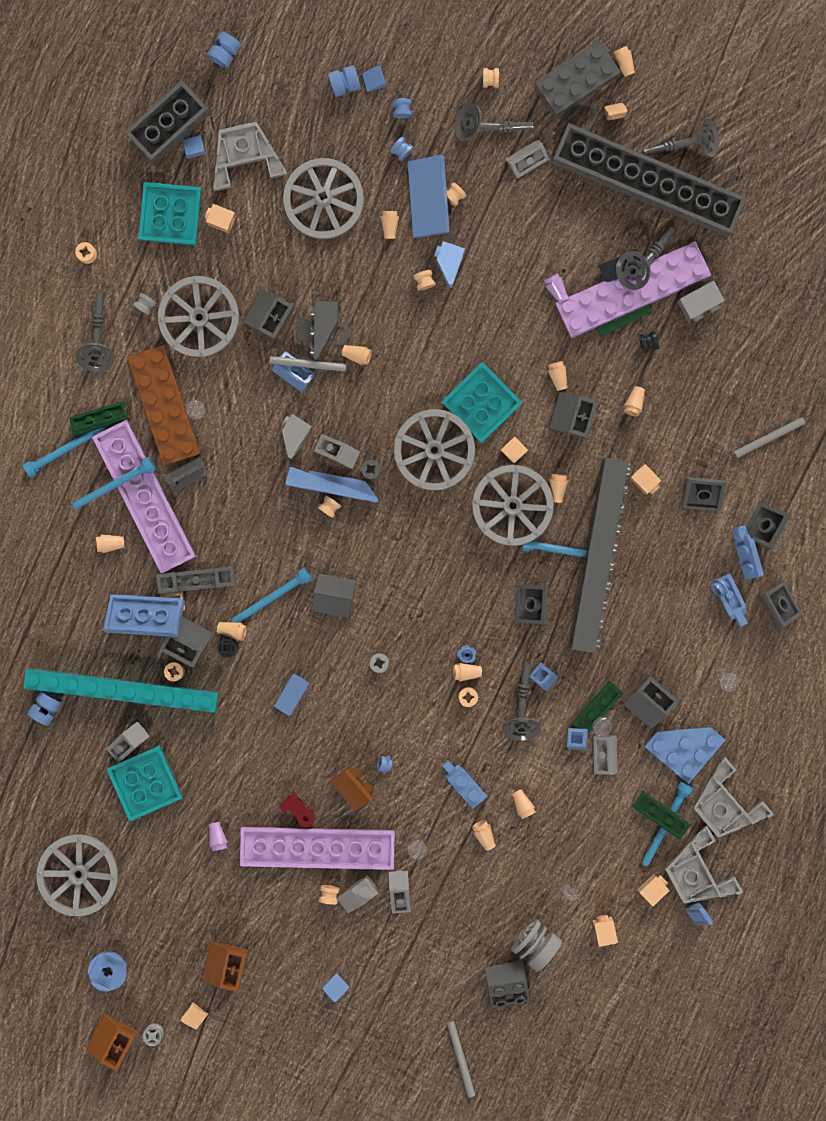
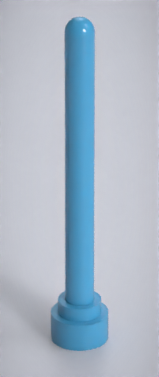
M107 427L85 433L36 462L28 461L24 463L23 467L30 478L35 476L40 471L39 468L90 440L93 436L105 431Z
M150 457L145 458L139 464V467L73 502L72 508L78 509L142 473L150 474L156 471L153 461Z
M535 540L521 547V551L526 552L537 549L583 558L586 557L587 553L586 550L536 542Z
M305 567L302 568L294 579L232 618L231 623L242 622L300 583H309L313 580Z
M680 781L677 787L678 795L670 808L675 813L679 810L684 798L691 795L694 790L693 787ZM662 827L658 830L642 860L643 866L650 864L667 832Z

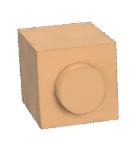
M213 204L212 208H208L205 219H207L206 222L209 226L230 233L236 219V214L233 211Z
M646 464L642 465L629 478L645 495L649 492L653 494L660 487L658 483L661 480Z
M655 874L637 889L652 906L670 891L666 887L668 882L661 875L657 877Z
M602 915L598 916L597 920H593L599 947L618 943L612 917Z

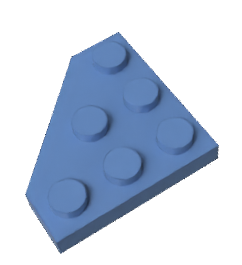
M711 727L656 731L644 747L689 784L724 743L725 739Z

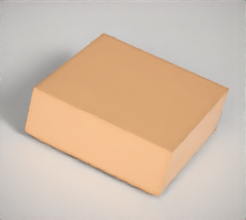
M516 437L501 449L513 464L528 451Z

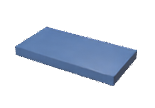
M437 155L408 161L413 238L449 233L444 156Z
M111 594L103 630L107 633L178 637L185 601L181 598Z

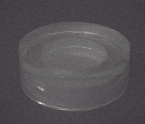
M192 400L186 406V413L192 419H200L205 414V406L199 400Z
M724 673L719 678V686L724 691L732 692L739 685V679L733 673Z
M603 716L598 717L592 724L593 732L600 737L608 735L612 729L611 721Z
M413 840L408 846V853L413 859H422L427 853V846L422 840Z
M567 883L561 887L562 893L571 902H575L579 898L577 892Z

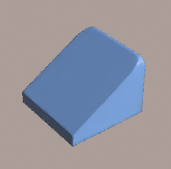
M380 65L362 73L367 92L386 87Z
M201 135L183 140L187 159L206 154Z
M540 662L529 678L547 691L557 680L558 676Z
M568 728L567 748L570 750H588V729Z
M337 973L322 986L324 992L333 1002H336L350 988Z

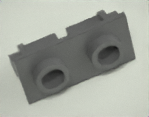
M199 457L166 475L170 486L177 492L209 473Z

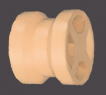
M483 68V88L488 86L499 87V68H494L493 70Z
M454 182L450 185V189L447 190V201L454 207L458 205L460 199L466 197L465 192Z
M83 242L76 247L75 253L81 262L90 264L96 260L97 251L90 243Z
M431 270L413 275L414 280L418 283V291L426 290L436 285L435 281L432 280Z
M326 495L324 502L319 504L317 508L333 518L335 511L340 509L341 505Z
M179 662L169 663L164 669V675L169 681H178L185 674L184 666Z
M465 687L459 692V701L465 707H471L478 701L477 692L471 687Z
M321 885L320 890L322 893L318 901L325 904H337L338 899L336 897L340 888L331 885Z

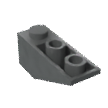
M315 301V307H311V318H314V326H311V337H314V345H311V356H314L315 361H319L338 326V301Z

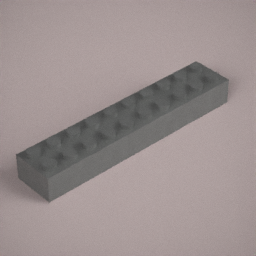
M570 123L567 125L552 164L727 238L732 234L746 200V197Z
M605 457L601 462L586 547L587 553L584 558L569 648L595 653V650H599L601 638H598L599 630L603 629L604 619H601L602 611H606L607 608L605 594L609 592L611 585L608 577L614 568V562L611 560L612 554H616L618 543L615 542V537L619 535L621 524L618 523V520L624 512V505L621 503L622 498L626 497L628 486L625 485V480L629 478L631 466H628L629 461Z

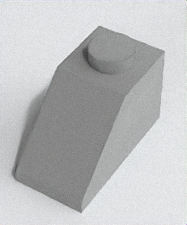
M292 414L291 417L287 416L281 425L284 427L282 433L287 455L291 460H293L313 428Z
M321 434L314 449V452L351 469L360 454V451L323 434Z
M136 722L109 745L106 750L119 763L141 745L149 735Z
M397 870L389 872L392 913L411 912L408 871Z
M365 875L339 895L337 899L347 913H350L377 895L379 889L369 876Z

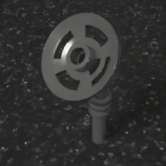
M473 103L465 105L460 110L455 122L456 137L463 142L473 139L478 130L500 131V133L504 131L506 133L507 130L511 132L512 130L534 129L533 122H481L480 108ZM463 121H464L463 125H464V129H465L464 132H462V122H463Z
M704 119L700 123L699 133L696 137L663 142L662 145L643 149L642 153L643 155L650 156L662 152L677 151L678 148L699 144L704 155L712 158L717 154L719 148L718 131L711 119Z
M669 226L659 241L655 242L651 249H649V254L646 257L636 251H629L620 256L616 265V274L624 287L630 290H638L648 283L650 278L649 264L655 257H659V254L664 250V245L675 232L673 227ZM633 256L639 257L642 261L634 260ZM627 259L628 261L625 264V271H623V264ZM629 276L631 279L636 280V284L630 283L626 278Z
M96 292L95 312L92 315L94 317L92 319L94 322L92 323V326H94L92 343L80 346L75 356L77 363L82 368L93 372L105 371L114 363L112 350L100 344L101 327H103L102 322H104L102 320L104 318L102 315L104 293ZM82 350H84V354H83V355H84V358H83V359H82V357H81V352H82ZM107 352L109 353V356H110L108 361L106 360V358H107ZM89 361L100 362L101 365L89 364Z
M524 662L521 684H519L520 688H518V691H520L518 692V716L507 721L502 727V732L507 738L517 741L535 738L541 731V726L536 720L525 718L526 700L530 691L528 689L530 685L528 684L531 663Z

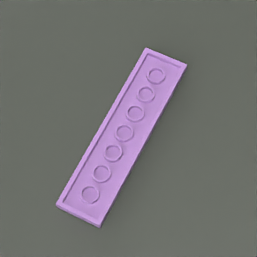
M696 241L652 260L649 264V281L641 289H627L618 279H615L608 283L604 281L574 294L561 303L556 302L555 305L570 338L572 339L643 306L711 278L712 275ZM629 276L626 278L630 283L636 284V280L631 279Z
M128 420L92 437L113 480L139 467L142 460L146 458ZM154 472L150 474L142 473L117 487L161 574L196 557Z
M241 827L240 866L394 870L395 830Z

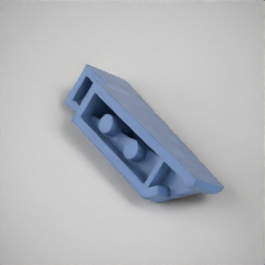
M293 467L289 468L286 486L374 503L379 501L366 481L314 471L307 473Z

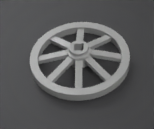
M318 158L300 165L290 175L285 185L283 201L286 214L297 230L315 239H332L345 234L357 223L362 213L364 195L357 175L347 165L334 159ZM321 166L332 167L324 187L321 186L313 168ZM337 170L342 171L352 181L330 191ZM308 171L316 191L294 184L303 173ZM356 189V207L333 198V196ZM292 191L314 197L292 210ZM324 194L327 196V199L322 201L320 196ZM331 204L353 213L351 218L341 227L333 213ZM317 205L310 228H308L295 215ZM323 208L326 209L335 230L315 231Z
M193 276L176 282L164 294L159 305L158 323L163 337L175 350L191 357H207L222 351L232 341L239 325V310L232 293L222 283L205 276ZM199 284L210 285L217 289L204 308H201ZM189 285H193L194 309L176 295L180 289ZM223 293L230 304L231 310L208 314L209 310ZM171 298L190 313L189 316L166 317L167 306ZM198 314L203 316L201 321L196 320ZM232 317L227 335L212 325L209 320ZM191 322L176 340L172 338L166 323ZM206 326L221 338L222 341L211 348L205 349L203 327ZM197 327L199 350L189 349L180 345Z
M432 409L413 415L402 425L395 439L394 455L399 470L409 482L427 490H443L454 486L467 475L474 460L475 444L470 429L459 417L444 410ZM424 418H444L436 440H433ZM417 421L421 424L428 441L427 444L405 435L407 430ZM452 421L464 434L442 444L441 441L448 423ZM467 440V460L444 451L446 448ZM402 441L425 449V451L402 460ZM432 447H437L438 453L433 454L431 452ZM428 457L420 480L414 477L405 467L408 464ZM441 457L463 464L464 467L455 477L450 479ZM434 460H436L445 482H425Z
M519 465L502 466L488 473L478 484L473 497L474 518L480 530L494 542L507 546L524 545L538 538L549 525L553 514V496L546 481L532 469ZM512 472L511 496L509 497L494 478ZM521 473L529 476L536 483L518 498V476ZM489 482L504 502L480 500L481 494ZM539 487L542 488L546 498V505L522 504ZM516 503V509H510L509 504ZM479 506L504 508V510L485 524L481 517ZM521 510L546 511L543 522L536 529ZM508 514L507 538H504L492 532L490 528ZM516 515L532 532L531 534L513 539Z
M74 834L58 839L45 850L37 867V885L43 899L54 910L69 916H85L101 909L113 896L118 883V866L113 853L103 842L88 835ZM76 842V865L58 847ZM83 843L90 844L99 850L85 865H82ZM54 853L70 870H45L49 857ZM105 856L111 874L88 871L101 857ZM80 871L82 877L79 878L75 872ZM45 877H68L69 879L52 895L45 883ZM87 878L110 880L109 888L103 898ZM82 883L97 901L94 905L86 908H79ZM75 884L73 908L67 907L55 900L70 885Z

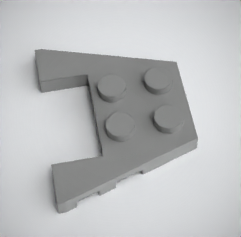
M257 122L219 130L214 191L232 188L227 168L266 160L271 179L287 175L286 169Z
M725 756L721 759L692 807L718 838L774 815L762 800L746 813L722 785V782L737 771Z
M707 825L665 867L683 903L743 893L734 876L716 885L699 854V850L716 842Z

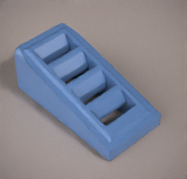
M698 901L685 908L695 924L709 926L713 924L712 919Z

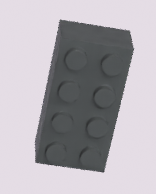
M598 40L536 81L534 90L554 120H556L616 80L621 71L600 40Z
M181 80L125 133L149 161L155 165L210 115V112L203 102Z

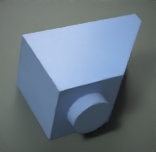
M443 241L442 246H437L434 256L437 257V265L448 287L452 288L465 248Z

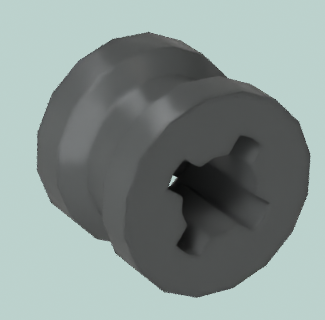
M367 460L362 464L361 472L366 479L373 480L379 476L380 466L374 460Z

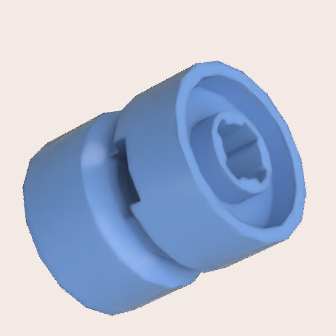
M220 31L215 40L216 45L211 46L207 56L216 64L228 69L233 61L232 55L237 54L242 44L231 35Z
M354 65L343 68V72L336 70L328 73L335 97L345 95L347 90L354 92L361 89Z
M40 691L36 698L37 703L32 704L27 714L37 722L49 726L54 718L53 713L58 712L63 702L46 691ZM43 707V708L47 709L48 711L45 712L44 710H42V709H40V708Z

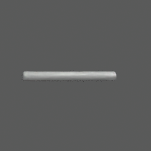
M269 357V364L346 371V364Z
M801 417L734 451V455L736 458H739L804 425L805 421Z
M449 1021L447 1025L468 1097H473L475 1092L455 1022Z

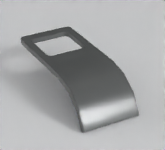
M298 318L296 339L314 342V337H311V326H314V321ZM338 324L337 327L345 328L343 342L329 341L328 344L347 345L349 326L347 324Z

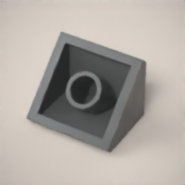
M685 478L682 508L720 511L727 480Z
M760 502L746 526L748 535H750L751 539L754 538L755 543L767 550L773 549L791 515Z
M319 573L314 591L312 611L349 618L356 580Z
M785 581L758 594L777 629L786 627L802 615Z
M517 584L516 623L546 625L548 586Z

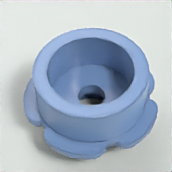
M715 579L711 585L712 591L720 597L728 594V584L723 579Z
M468 645L462 646L461 650L457 653L460 662L464 664L473 663L476 659L475 649L473 647L470 648Z
M388 755L386 757L380 756L377 763V771L385 774L392 767V760H390Z

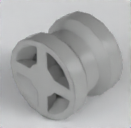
M140 293L138 301L134 302L133 306L149 316L151 308L156 306L157 303L145 294Z
M376 653L370 659V667L374 672L381 673L388 668L389 659L386 655Z
M155 1023L147 1026L143 1033L145 1044L148 1046L159 1044L164 1035L163 1028Z

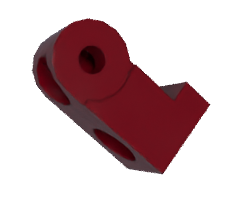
M294 792L279 806L284 813L289 810L302 827H309L314 822L315 816L313 811Z

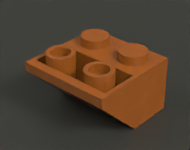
M348 765L331 780V783L355 811L373 799V787L367 781L364 783L361 780V773L355 766L351 768Z
M211 941L202 980L218 988L238 992L241 986L248 949Z
M104 1014L86 1049L101 1064L118 1071L138 1031Z

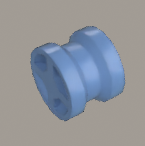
M399 98L392 101L395 107L393 112L394 118H409L412 116V111L410 110L411 99Z
M401 137L392 146L390 152L396 154L402 162L409 156L414 147L411 144L408 145L405 139Z

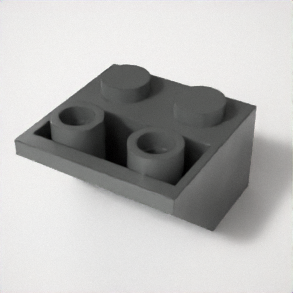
M261 290L243 323L276 342L295 308L280 297Z
M559 392L549 429L586 440L598 401L580 395Z
M182 616L178 637L166 636L159 650L195 668L214 633Z
M647 675L622 704L652 729L680 701L651 676Z
M523 961L485 967L492 1008H500L510 1004H522L530 1001Z

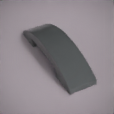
M233 566L156 574L158 594L235 585Z

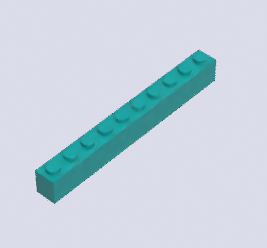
M33 668L26 669L24 689L214 713L218 711L220 692Z

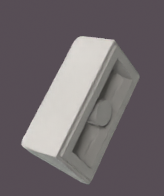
M536 140L506 158V162L518 179L550 158L542 142Z
M593 736L594 774H617V736Z

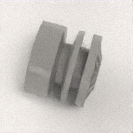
M538 919L533 920L519 933L511 948V951L515 954L520 951L518 956L521 959L529 954L527 964L536 972L543 969L550 962L562 944V940L553 932L544 937L547 927L545 925L540 927L541 922Z

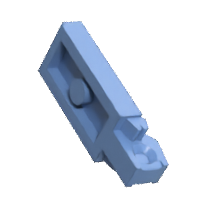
M746 525L734 528V542L745 580L763 576L764 573L754 538L751 539L750 535H748Z
M729 573L718 578V580L723 579L729 586L727 588L728 594H724L722 597L719 596L727 615L731 620L735 619L739 627L748 624L744 617V614L747 613V607L731 574Z
M449 760L442 765L448 772L445 775L447 780L472 809L487 797L484 791L459 765L454 767Z

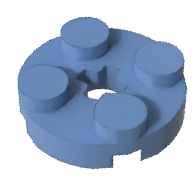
M101 952L95 956L88 967V975L92 985L98 990L105 992L120 987L127 977L126 961L114 952ZM110 967L113 974L105 976L103 968Z

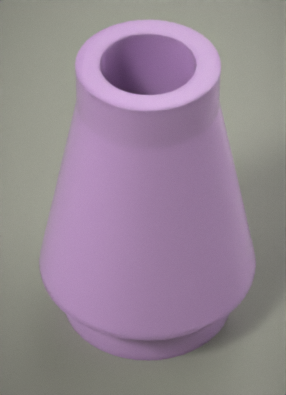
M558 273L544 281L545 287L559 303L568 299L562 277H559Z
M220 822L209 824V847L212 848V852L226 849L228 841L220 826Z

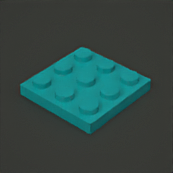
M144 182L138 239L140 241L196 246L202 188Z
M483 362L441 402L452 414L459 417L468 426L472 435L480 443L490 436L522 404L512 391Z
M160 745L107 768V772L129 822L183 798Z

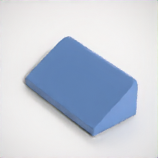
M286 351L281 356L284 358H294ZM274 364L272 368L273 372L300 392L305 390L316 375V373L306 367Z
M293 673L274 707L291 716L310 682Z

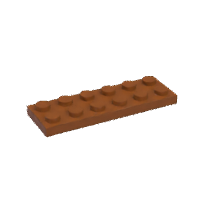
M162 345L129 356L128 360L163 466L200 455L165 346Z

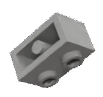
M712 281L679 299L678 304L688 322L691 320L697 322L705 317L704 313L710 310L713 313L722 308L720 304L725 300L715 282Z

